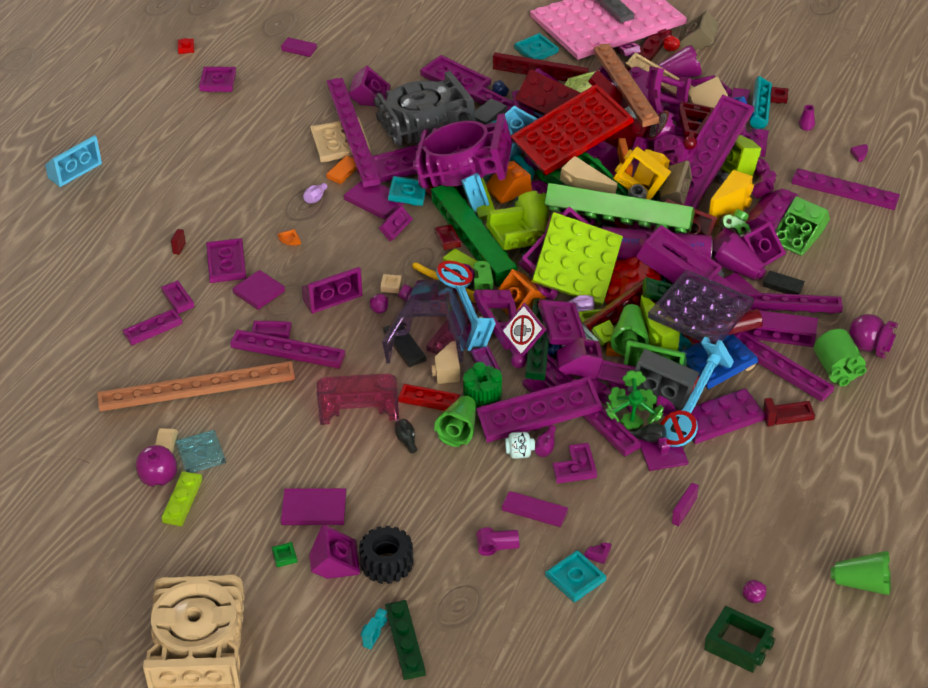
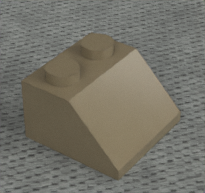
M706 10L683 25L678 38L680 46L692 45L696 49L710 46L714 42L719 23Z
M683 161L670 166L671 174L665 180L664 187H661L659 190L661 202L669 199L684 205L692 181L689 161Z

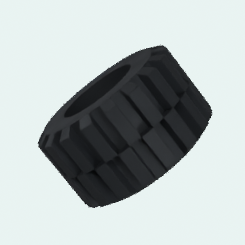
M379 526L376 530H369V534H365L363 540H360L361 570L364 571L366 577L370 576V580H378V583L381 584L383 582L391 584L392 581H401V577L405 578L408 576V572H411L412 565L414 564L413 543L410 536L406 535L404 530L399 531L398 527L390 528V526H386V528H382ZM383 553H392V554H393V555H390V556H380V555L383 554Z

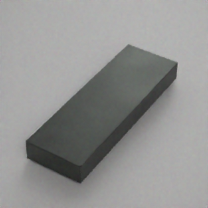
M400 321L383 327L384 334L409 368L426 361V355Z

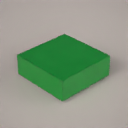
M292 542L272 547L276 567L298 563Z

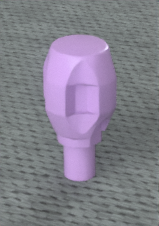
M322 183L321 185L308 187L303 195L304 200L310 204L318 202L322 198L324 190L327 189V184Z
M579 295L569 301L575 303L578 312L595 309L593 296Z

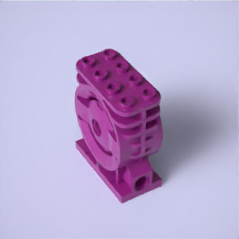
M505 113L498 114L495 123L486 125L476 121H459L440 128H433L432 133H429L428 129L423 130L420 136L421 140L418 143V151H416V159L413 161L414 170L418 172V183L423 189L428 188L430 179L433 187H438V185L460 186L463 185L461 180L475 173H478L480 178L487 174L497 173L498 180L506 179L513 142Z

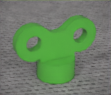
M736 209L733 216L730 214L723 216L722 225L726 228L733 227L736 229L737 234L742 235L750 230L749 225L745 223L749 215Z

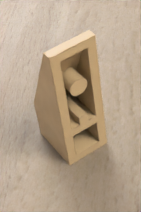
M576 156L561 169L560 180L566 185L616 194V182Z

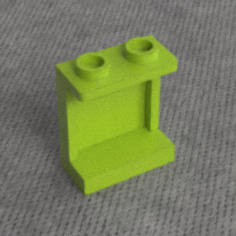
M521 206L488 211L486 227L503 250L533 246L537 242L539 231L538 229H529L523 221L524 210Z

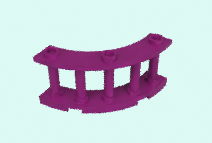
M650 66L646 81V88H648V97L646 96V99L657 115L664 111L661 107V101L675 105V114L672 113L674 117L671 119L676 121L677 126L673 124L667 135L684 137L678 113L681 101L688 102L691 78L680 76L679 80L664 76V69ZM661 82L677 87L676 99L660 94Z

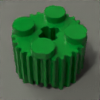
M483 362L475 363L472 369L469 368L464 373V396L473 398L476 402V408L500 402L502 394L501 371L496 368L494 369L493 366H486Z

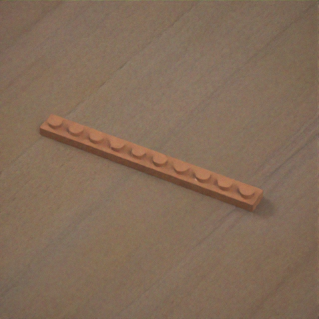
M604 43L594 47L595 55L642 127L660 123L659 116L611 45Z
M292 361L97 392L100 411H107L295 380Z

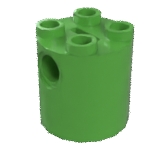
M830 330L821 335L815 342L814 352L832 382L838 383L840 386H846L850 381L866 373V362L846 330Z

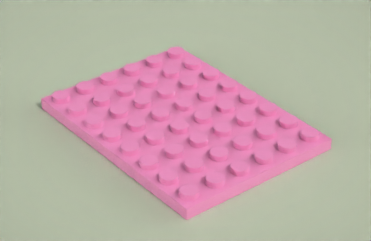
M563 0L530 11V17L577 60L594 55V47L600 44H610L612 48L656 34L662 29L666 28L668 30L687 23V18L666 0H620L634 12V19L622 23L614 18L596 0Z

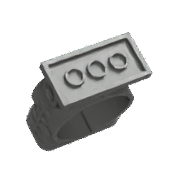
M451 71L444 72L445 80L415 81L403 84L392 91L388 90L385 92L386 100L381 93L376 94L374 103L376 108H378V112H376L377 120L381 122L383 129H386L387 135L392 138L394 145L396 144L398 147H401L402 140L406 141L407 144L420 142V136L425 129L432 133L433 128H440L450 123L476 121L473 98Z

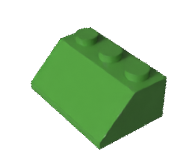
M630 340L627 341L624 365L636 367L644 349L683 366L687 364L686 353Z

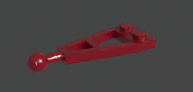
M681 101L678 115L683 136L685 137L683 144L687 150H693L697 146L696 138L714 110L713 107ZM695 117L699 118L703 122L701 123L697 121L687 120V118Z

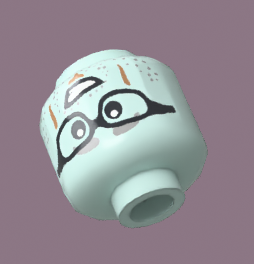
M513 432L509 434L508 438H505L506 454H510L512 459L529 458L531 451L535 450L534 438H530L528 432Z

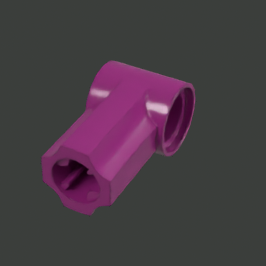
M768 169L761 173L757 182L754 183L752 195L756 199H760L774 191L776 173Z
M485 527L476 532L478 551L483 556L493 555L497 550L519 548L518 530L494 531L492 528Z

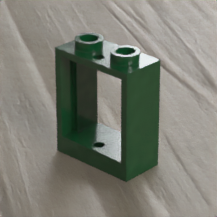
M725 606L706 636L704 650L753 673L757 665L762 666L766 657V650H771L776 638L773 637L774 628ZM730 625L761 639L753 653L722 639Z

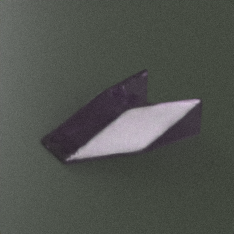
M417 280L393 318L382 341L386 363L391 362L394 337L409 333L412 317L445 316L448 319V331L454 336L459 363H463L468 319L456 288L447 286L440 280ZM399 325L406 326L404 330H397Z

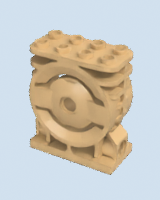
M230 574L224 576L161 577L157 579L154 583V603L152 604L151 635L154 646L147 651V658L143 664L148 688H240L239 647L241 644L243 601L245 598L241 578Z

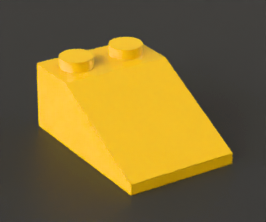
M733 170L710 200L709 215L715 216L718 219L716 225H719L718 222L722 215L734 213L736 209L744 212L746 208L750 207L752 203L750 196L754 188V184H752L753 176Z

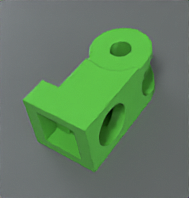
M486 261L476 262L474 264V290H493L490 264Z

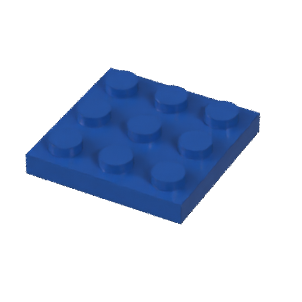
M734 334L710 340L715 345L718 340H721L734 362L731 368L717 365L705 385L707 389L758 363L757 356ZM698 342L682 352L686 353V367L699 372L698 376H701L709 355L701 342Z

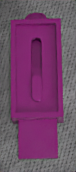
M660 225L654 233L645 232L641 235L639 244L642 248L636 258L673 282V284L697 291L698 299L704 292H707L728 307L741 290L718 275L722 269L721 265L664 226Z

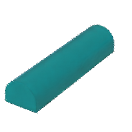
M761 76L755 79L752 101L754 111L750 118V125L755 129L765 128L769 119L772 83Z

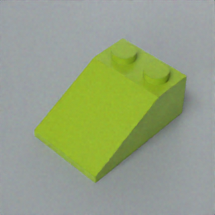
M739 135L721 168L729 175L733 170L753 176L761 147L753 140Z
M641 295L640 308L649 336V345L678 351L680 326L649 298Z

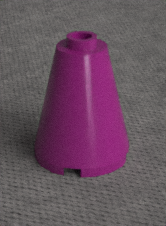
M692 45L684 47L658 64V66L678 78L680 76L692 78L702 75L700 62H697V54Z
M736 233L729 236L731 240L729 242L725 241L714 257L716 259L715 262L725 269L752 280L761 279L766 273V265Z

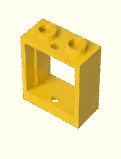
M637 146L633 151L629 150L625 155L624 159L626 161L624 164L620 163L615 169L617 174L613 179L628 190L633 185L640 184L624 172L632 160L636 158L659 175L649 190L645 187L648 191L646 199L651 200L671 174V171Z

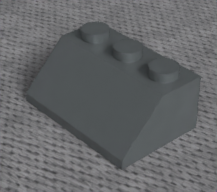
M644 349L635 368V371L642 372V375L646 377V381L640 383L637 386V390H652V395H655L657 398L660 395L668 399L675 406L676 411L683 410L699 375V372L646 349ZM632 386L627 388V391L630 393L633 392Z

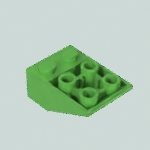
M795 197L775 231L783 248L802 256L822 234L830 220L829 212L825 208Z

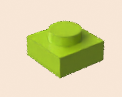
M610 320L594 327L592 332L601 346H604L611 342V335L615 328Z

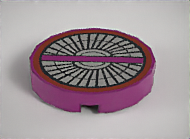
M668 110L661 112L658 115L660 123L651 125L648 130L647 139L653 143L660 137L667 135L673 125L671 118L674 115Z

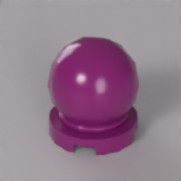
M864 314L853 320L849 327V334L859 350L866 352L876 350V356L885 359V351L890 352L896 338V334L893 331L894 328H898V323L889 320L885 324L876 315Z

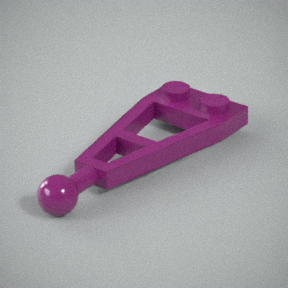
M475 290L473 296L478 309L484 318H494L496 324L493 332L504 349H510L512 353L511 364L517 369L523 368L526 365V357L517 353L501 332L508 322H498L489 309L508 308L510 320L516 313L515 302L510 290Z

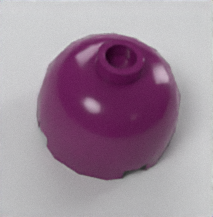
M162 445L148 446L136 458L135 467L137 475L148 486L166 485L176 475L177 462L175 456L168 448Z

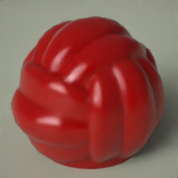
M668 35L663 41L665 50L668 52L676 51L679 49L680 40L672 35Z

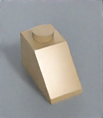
M451 341L435 356V365H431L432 377L436 376L437 384L460 382V365L455 341Z

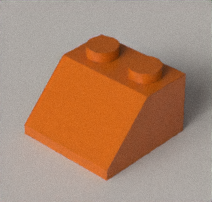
M509 161L506 179L498 180L497 173H494L486 184L488 192L501 204L516 199L523 193L532 191L530 174L515 161Z
M512 269L498 290H510L515 302L516 312L523 303H526L532 310L533 298L545 299L546 296L538 291V287L531 282L532 280L527 275ZM501 308L509 316L508 308Z

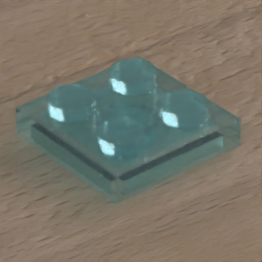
M215 430L176 440V446L186 472L193 473L226 463Z

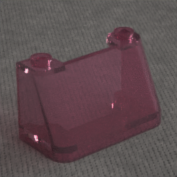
M392 374L324 377L317 382L320 425L330 424L332 416H340V409L379 407V414L385 412L389 415L390 421L399 420L397 379Z

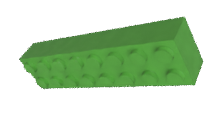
M548 183L545 205L552 212H562V210L565 211L570 206L578 215L582 213L587 218L597 219V216L609 222H615V219H617L622 224L633 225V222L644 228H650L651 225L659 228L662 225L668 230L669 228L675 229L674 231L677 233L691 232L695 213L694 208L690 206Z

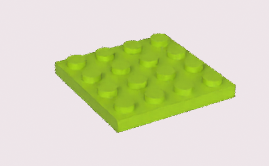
M553 212L531 282L574 297L579 295L593 296L595 304L602 306L623 236Z

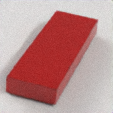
M404 384L399 394L398 402L445 411L460 397V394Z

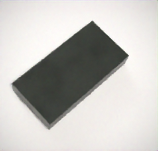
M769 270L763 281V287L785 294L799 295L805 281Z

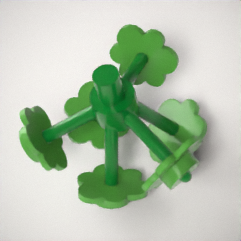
M628 371L623 376V381H625L626 386H632L633 392L627 396L625 395V389L613 387L611 394L608 396L611 402L610 404L606 402L608 406L606 412L611 420L615 418L619 422L616 412L628 405L632 406L631 414H624L620 422L624 424L626 429H639L644 421L635 414L636 407L641 411L647 410L651 413L647 419L649 424L653 423V421L657 422L662 417L664 407L659 405L653 410V404L657 402V397L652 395L653 391L650 389L637 390V386L645 382L646 377L640 371Z

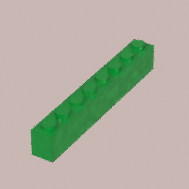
M441 185L431 189L433 205L446 222L453 226L459 239L475 260L486 261L490 264L493 283L496 287L501 286L512 269L518 271L516 263L511 261L508 253L500 247V244L493 238L489 229H486L482 220L478 219L475 215V211L467 205L466 199L460 196L457 188Z

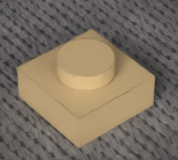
M383 274L381 292L399 293L402 275Z

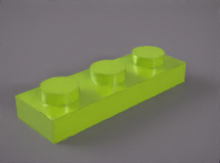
M182 471L161 517L162 523L183 526L202 482V474Z

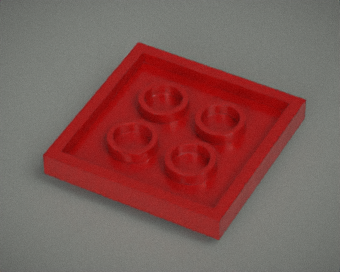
M636 257L618 260L615 262L605 302L607 305L646 277L662 281V275Z

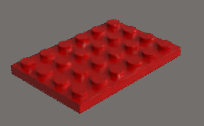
M595 84L512 134L511 139L545 175H548L568 163L574 156L577 157L632 124L634 120L625 109L601 87Z

